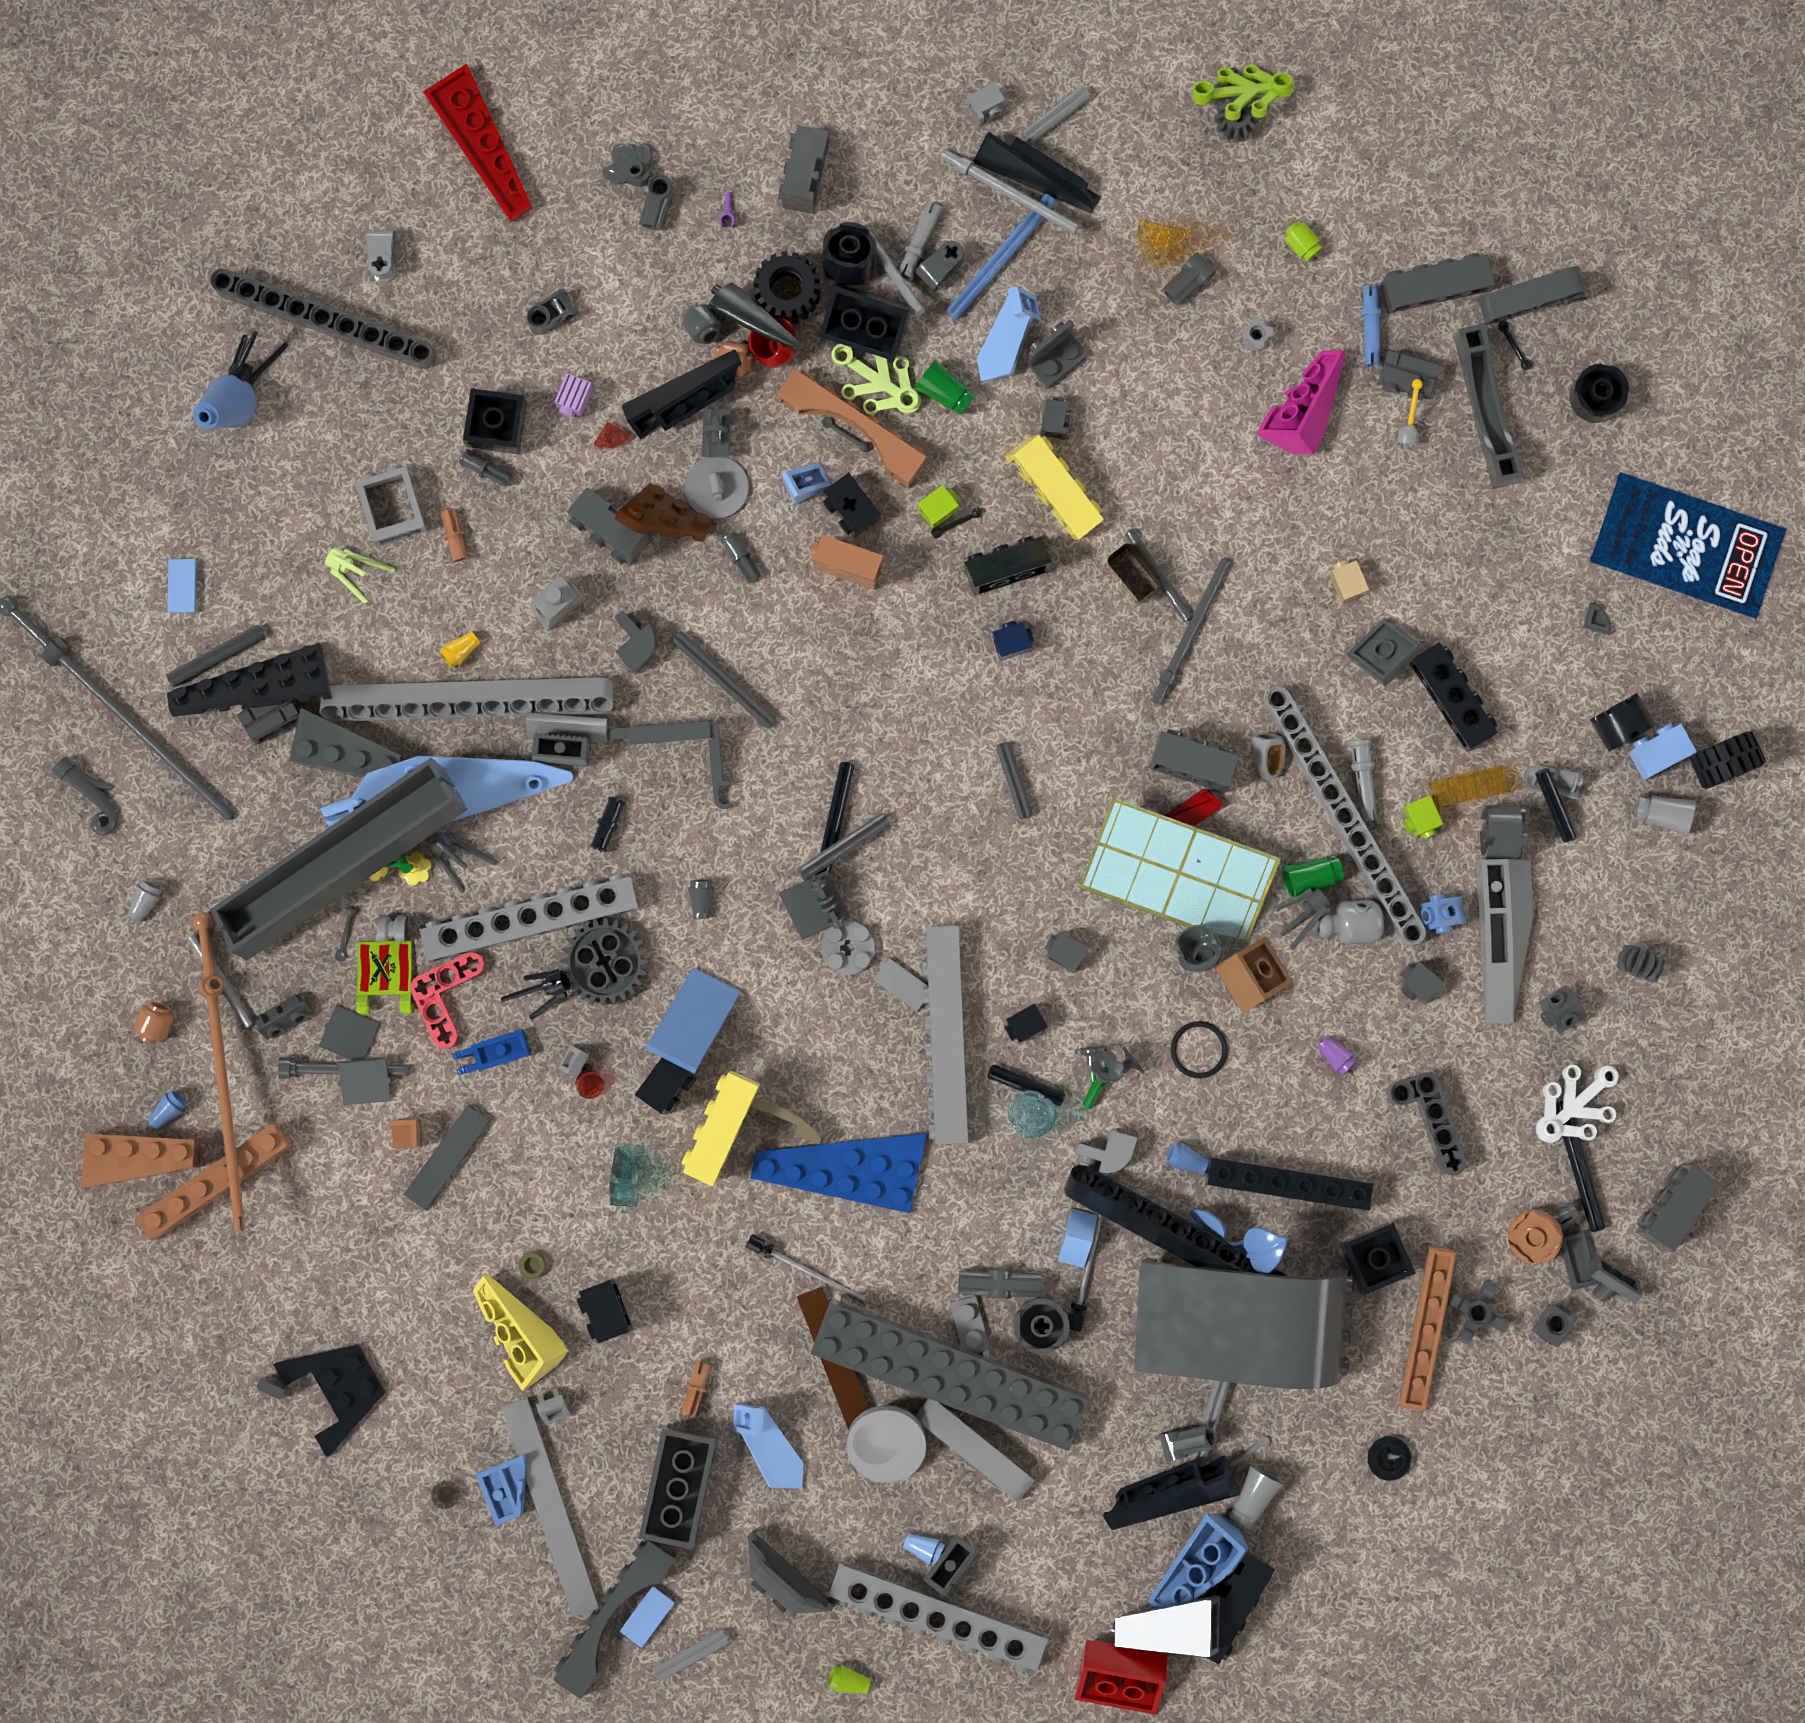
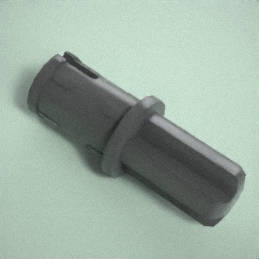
M466 449L460 458L459 464L479 474L480 478L487 477L502 486H507L511 480L512 475L492 464L490 458L480 457L469 449Z
M731 532L724 536L721 542L732 557V564H736L748 584L757 581L761 576L749 557L750 551L745 550L736 532Z

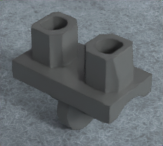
M704 408L702 457L729 458L730 409Z

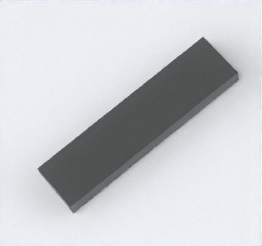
M467 1105L403 1195L424 1210H427L490 1121Z

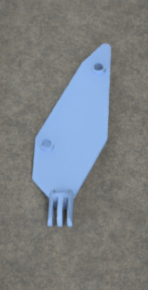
M416 756L367 773L352 797L323 806L320 810L329 828L429 758L434 759L446 769L455 786L454 789L458 791L468 809L452 821L569 783L573 779V774L569 770L538 761ZM531 780H537L534 784L530 783Z

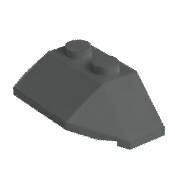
M752 1530L748 1536L750 1577L754 1580L751 1584L759 1592L764 1594L767 1591L774 1598L772 1603L783 1613L786 1610L791 1614L828 1612L835 1607V1604Z

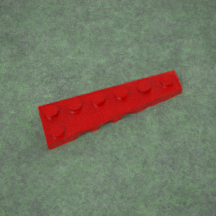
M463 65L424 90V96L510 223L531 210L532 205L468 65Z

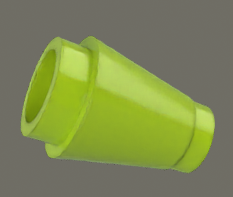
M843 1665L832 1667L828 1679V1688L834 1689V1692L867 1694L870 1678Z

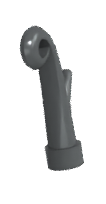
M68 756L62 758L53 767L52 772L60 780L64 779L102 811L91 819V828L98 835H109L117 826V813L113 805L99 789L112 790V786L82 772ZM108 819L109 823L105 827H100L98 825L99 820Z

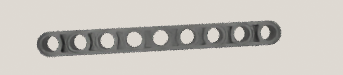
M217 269L210 277L211 286L222 298L420 369H428L435 363V352L432 346L425 340L227 269ZM230 279V284L226 288H219L222 280ZM255 288V292L251 297L243 296L245 290ZM272 297H280L277 305L268 306V302ZM297 306L305 307L302 314L293 315V310ZM326 314L330 316L325 324L317 323L321 315ZM354 324V329L350 333L342 332L344 325ZM370 333H379V337L376 341H367V337ZM395 342H404L401 350H392V345ZM421 350L429 351L428 357L424 360L416 359L418 352Z

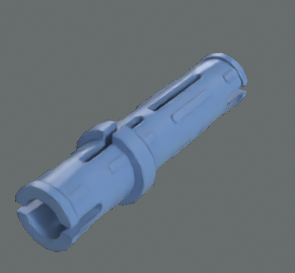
M1369 285L1362 287L1364 309L1361 310V317H1364V366L1372 367V356H1374V366L1382 365L1380 351V316H1382V309L1379 308L1380 286L1372 285V296H1370Z

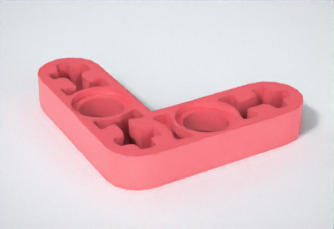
M466 953L417 976L411 982L410 989L434 1043L440 1048H452L458 1041V1032L440 994L479 976L483 972L485 962L482 956L477 953ZM470 957L473 960H479V964L476 965L477 970L475 972L471 969L462 971L466 976L461 978L460 971L455 964L459 962L460 967L466 966ZM448 968L452 969L455 972L454 981L450 984L443 983L440 977L442 971ZM435 974L436 982L441 988L436 990V985L427 988L428 993L426 995L422 992L417 993L418 982L422 980L424 983H429L433 981L430 976ZM434 1004L439 1005L442 1009V1015L436 1020H431L427 1015L428 1008ZM445 1019L448 1021V1024H443L445 1031L452 1032L453 1034L449 1038L450 1043L448 1044L445 1041H439L438 1037L442 1035L440 1028L437 1027L433 1030L432 1025L439 1024Z

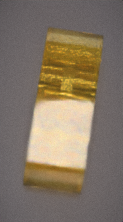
M1504 766L1429 782L1436 809L1447 805L1463 804L1473 799L1480 800L1492 797V795L1500 793L1503 795L1511 792Z

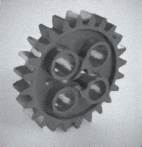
M604 918L603 925H599L598 921L593 919V927L591 928L584 922V932L582 933L574 929L577 938L575 940L567 938L571 948H562L568 954V957L560 959L562 963L568 964V967L564 968L563 971L566 974H570V984L575 983L571 991L575 993L582 990L580 995L582 1000L590 995L591 1004H594L597 998H600L602 1006H605L609 998L612 1004L616 1005V997L618 996L626 1001L625 992L627 991L635 995L636 992L632 986L634 984L642 986L643 984L638 977L647 976V973L641 970V966L649 965L648 961L641 958L648 954V951L639 949L644 944V941L634 940L638 934L637 931L628 934V924H625L620 929L619 920L616 919L611 926L609 925L608 918ZM610 936L617 939L616 948L611 951L605 950L603 946L604 940ZM594 940L597 941L603 955L606 958L611 957L612 960L608 964L617 978V983L612 982L605 967L598 966L601 959L592 944ZM585 949H590L594 955L590 963L584 964L580 961V953ZM621 960H627L630 963L629 972L623 975L618 974L616 971L617 963ZM597 973H603L606 976L605 985L599 988L594 987L592 983L593 976Z

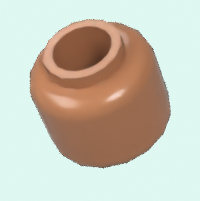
M725 341L721 346H717L714 359L732 350H736L742 364L738 366L735 378H742L748 370L752 371L755 357L751 355L747 344Z
M155 1001L141 1007L134 1024V1029L140 1035L142 1041L155 1044L156 1041H162L168 1037L174 1021L170 1007Z

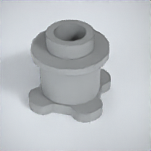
M1255 317L1251 320V325L1242 331V340L1247 349L1259 351L1266 347L1274 331L1271 326L1264 325L1260 318ZM1252 334H1258L1260 339H1254Z

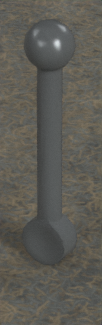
M825 417L822 420L823 427L836 431L859 446L862 452L869 451L870 446L867 442H861L832 423L831 418Z
M349 906L346 909L347 919L340 948L334 956L337 961H343L346 958L344 950L352 917L356 914V909L353 906Z

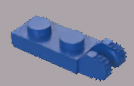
M520 1029L473 1044L470 1048L452 1053L453 1060H459L468 1055H474L475 1064L462 1066L456 1070L458 1076L531 1056V1051L524 1029Z

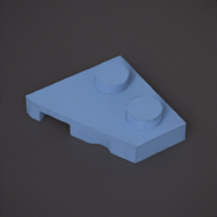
M526 1454L476 1474L495 1526L523 1515L527 1466Z

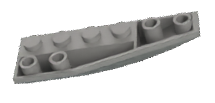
M1518 859L1480 860L1476 863L1485 1024L1513 1023L1534 915L1530 860Z

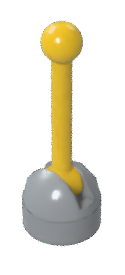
M1415 379L1412 382L1414 390L1408 424L1401 427L1397 437V441L1401 443L1418 444L1419 431L1413 425L1419 389L1423 385L1420 379Z

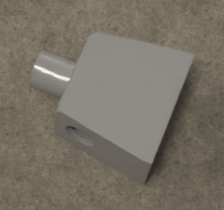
M560 576L532 599L531 612L549 631L587 598L570 578Z

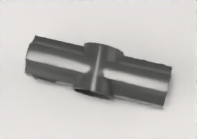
M988 1270V1272L959 1271L958 1294L987 1295L988 1298L1011 1299V1297L1040 1298L1041 1274L1012 1273V1271Z

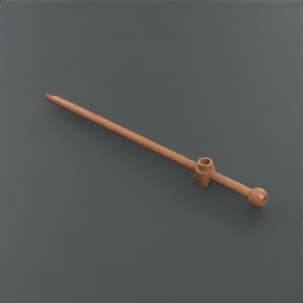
M198 913L194 916L192 924L194 929L199 931L204 980L199 985V993L203 998L207 999L234 1229L239 1233L240 1222V1229L243 1233L245 1230V1219L218 995L223 990V982L219 977L215 976L210 937V930L214 925V919L209 913Z

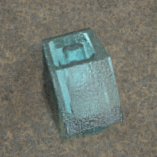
M615 1144L609 1182L610 1206L637 1207L640 1190L642 1145Z

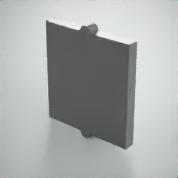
M336 1005L329 1023L325 1024L326 1030L319 1047L350 1060H363L369 1048L374 1045L372 1041L380 1023Z
M386 1058L338 1062L340 1074L338 1086L342 1089L344 1105L391 1101L390 1082L392 1078L388 1075Z

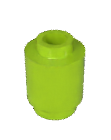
M1295 222L1285 231L1287 236L1284 240L1299 258H1304L1306 262L1310 261L1323 249L1319 244L1321 242L1320 239L1305 222L1301 224Z

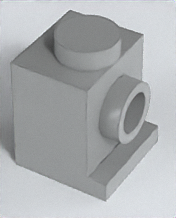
M994 82L967 96L966 105L980 127L984 124V118L993 119L1000 115L1009 99L1004 89H999Z

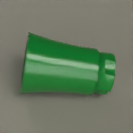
M936 359L931 363L914 388V390L929 396L950 411L953 409L959 415H962L975 396L967 389L966 385L950 374Z
M1336 855L1300 864L1282 866V876L1290 898L1302 894L1308 888L1313 892L1317 888L1321 890L1344 880L1343 867Z

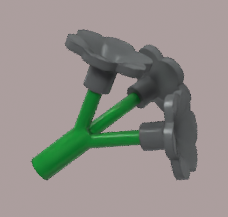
M1106 1046L1075 1049V1054L1086 1056L1087 1066H1090L1091 1086L1082 1104L1084 1107L1092 1109L1101 1089L1111 1081H1119L1122 1072L1126 1073L1131 1068H1134L1142 1074L1145 1073L1125 1046L1122 1047L1125 1053V1060L1123 1062L1117 1061V1057L1113 1053L1101 1054V1052L1107 1051Z

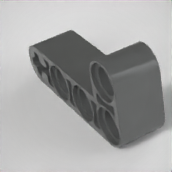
M1573 266L1481 296L1478 300L1485 325H1490L1562 302L1569 305L1571 301L1578 299L1584 301L1589 298L1580 267Z
M1423 1073L1390 1084L1386 1095L1389 1102L1393 1105L1402 1106L1417 1101L1440 1171L1449 1176L1462 1173L1466 1167V1159L1438 1077L1432 1073ZM1423 1078H1428L1432 1083V1089L1428 1093L1420 1089L1419 1084ZM1397 1086H1402L1406 1090V1098L1403 1101H1398L1394 1097V1089ZM1433 1103L1437 1104L1441 1111L1437 1119H1433L1428 1114L1429 1106ZM1442 1129L1449 1134V1141L1445 1145L1440 1144L1437 1140V1133ZM1454 1147V1151H1449L1452 1159H1457L1458 1164L1454 1165L1455 1170L1452 1167L1446 1166L1450 1158L1448 1153L1442 1154L1441 1149Z

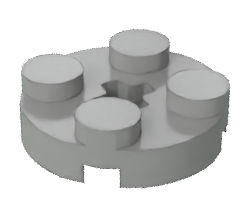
M843 921L844 925L840 928L834 929L832 926L827 930L822 939L821 953L823 960L830 969L841 975H855L868 967L875 953V943L866 927L857 922ZM847 940L850 941L851 945L856 946V950L851 951L850 956H846L845 951H840V946L845 945Z

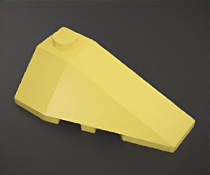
M488 1274L482 1276L473 1292L485 1320L488 1322L494 1321L497 1336L493 1338L496 1345L498 1346L503 1343L509 1355V1359L504 1360L507 1370L521 1390L524 1391L557 1367L568 1353V1350L550 1326Z

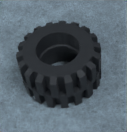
M787 251L781 252L782 256L777 257L776 253L770 255L771 260L767 261L765 259L761 262L762 267L757 268L755 272L756 278L753 281L754 295L759 305L773 318L781 317L796 324L799 318L805 320L808 318L809 312L813 313L816 310V303L819 304L821 293L820 280L813 263L809 264L805 256L799 258L798 253L795 252L792 253V256H788ZM783 276H793L800 280L803 285L801 293L790 300L777 298L772 293L771 287L778 278Z
M1746 731L1693 754L1690 757V762L1702 788L1709 789L1763 766L1766 759L1754 733Z

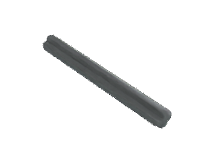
M683 631L678 632L672 639L673 643L765 728L769 729L777 720L776 717Z

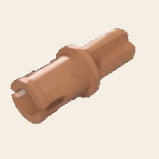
M454 508L443 510L440 515L446 534L444 540L448 541L452 562L456 563L469 559L463 539L465 533L461 531L456 510Z
M695 1361L690 1383L686 1385L688 1390L681 1414L692 1418L697 1416L703 1393L707 1392L705 1386L712 1366Z

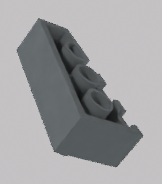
M301 708L289 761L296 765L364 778L369 772L405 761V758Z

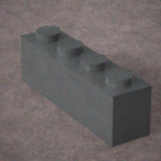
M1473 253L1464 256L1463 260L1459 261L1445 259L1432 267L1423 264L1413 267L1412 271L1402 273V270H1395L1387 273L1381 282V287L1388 314L1491 291L1495 283L1488 254L1479 256V253Z

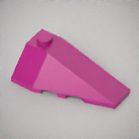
M1322 350L1302 373L1303 383L1294 389L1289 388L1284 393L1289 399L1280 409L1273 406L1267 413L1257 432L1258 436L1292 454L1314 455L1326 431L1345 358L1344 351Z

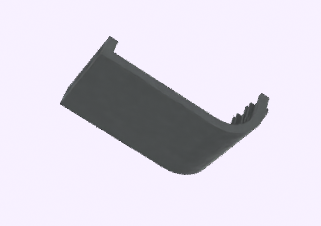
M1145 1258L1140 1263L1134 1371L1284 1389H1318L1336 1385L1343 1378L1344 1374H1348L1349 1358L1345 1357V1349L1350 1346L1351 1331L1347 1330V1320H1351L1353 1305L1348 1303L1349 1293H1353L1354 1277L1350 1276V1268L1339 1267L1334 1274L1322 1277H1288L1158 1263L1157 1259Z

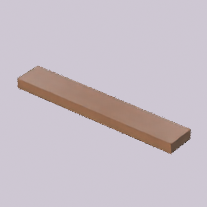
M1435 1246L1428 1247L1400 1391L1399 1407L1426 1412L1457 1256L1456 1250Z

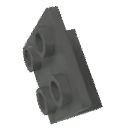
M1071 320L1065 324L1062 321L1051 329L1049 337L1044 341L1042 338L1038 339L1029 348L1031 351L1028 354L1027 366L1046 389L1088 357V353L1072 336L1074 324Z

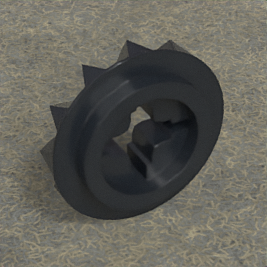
M1384 1436L1374 1441L1368 1450L1367 1463L1375 1476L1382 1480L1394 1481L1400 1479L1408 1472L1411 1465V1453L1408 1446L1402 1440L1396 1437ZM1386 1447H1388L1392 1455L1400 1456L1392 1461V1470H1390L1386 1462L1378 1461L1381 1457L1386 1456Z

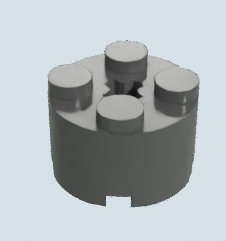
M1485 805L1483 807L1481 819L1486 820L1483 824V831H1480L1481 855H1484L1483 859H1521L1522 848L1527 847L1528 839L1527 832L1522 831V823L1525 822L1526 817L1525 807Z
M1033 1298L1018 1308L1013 1320V1329L1017 1340L1025 1349L1036 1354H1048L1058 1349L1066 1340L1069 1333V1320L1063 1308L1053 1300ZM1039 1318H1043V1321L1048 1323V1328H1044L1043 1333H1039L1038 1329L1034 1328V1323H1038Z

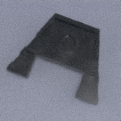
M359 1344L273 1364L285 1386L311 1372L339 1421L314 1436L326 1457L335 1451L386 1392Z

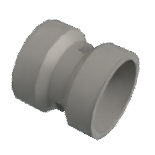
M379 915L377 923L378 941L387 942L389 939L394 938L397 942L406 943L408 934H404L405 926H408V916L398 915L394 920L389 915Z

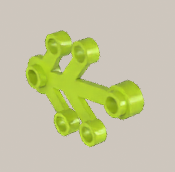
M1255 65L1245 66L1243 77L1234 73L1232 69L1224 67L1220 68L1217 72L1218 83L1221 85L1232 83L1236 86L1214 88L1213 84L1208 81H1198L1193 85L1192 97L1198 105H1207L1213 98L1239 96L1233 103H1229L1225 107V117L1228 120H1237L1241 117V109L1256 95L1266 93L1260 100L1254 101L1251 107V114L1254 117L1262 118L1267 115V107L1275 99L1289 96L1294 92L1295 83L1287 73H1277L1271 76L1259 70ZM1258 80V81H1260V82H1262V83L1256 84V83H1254V82H1256V81Z

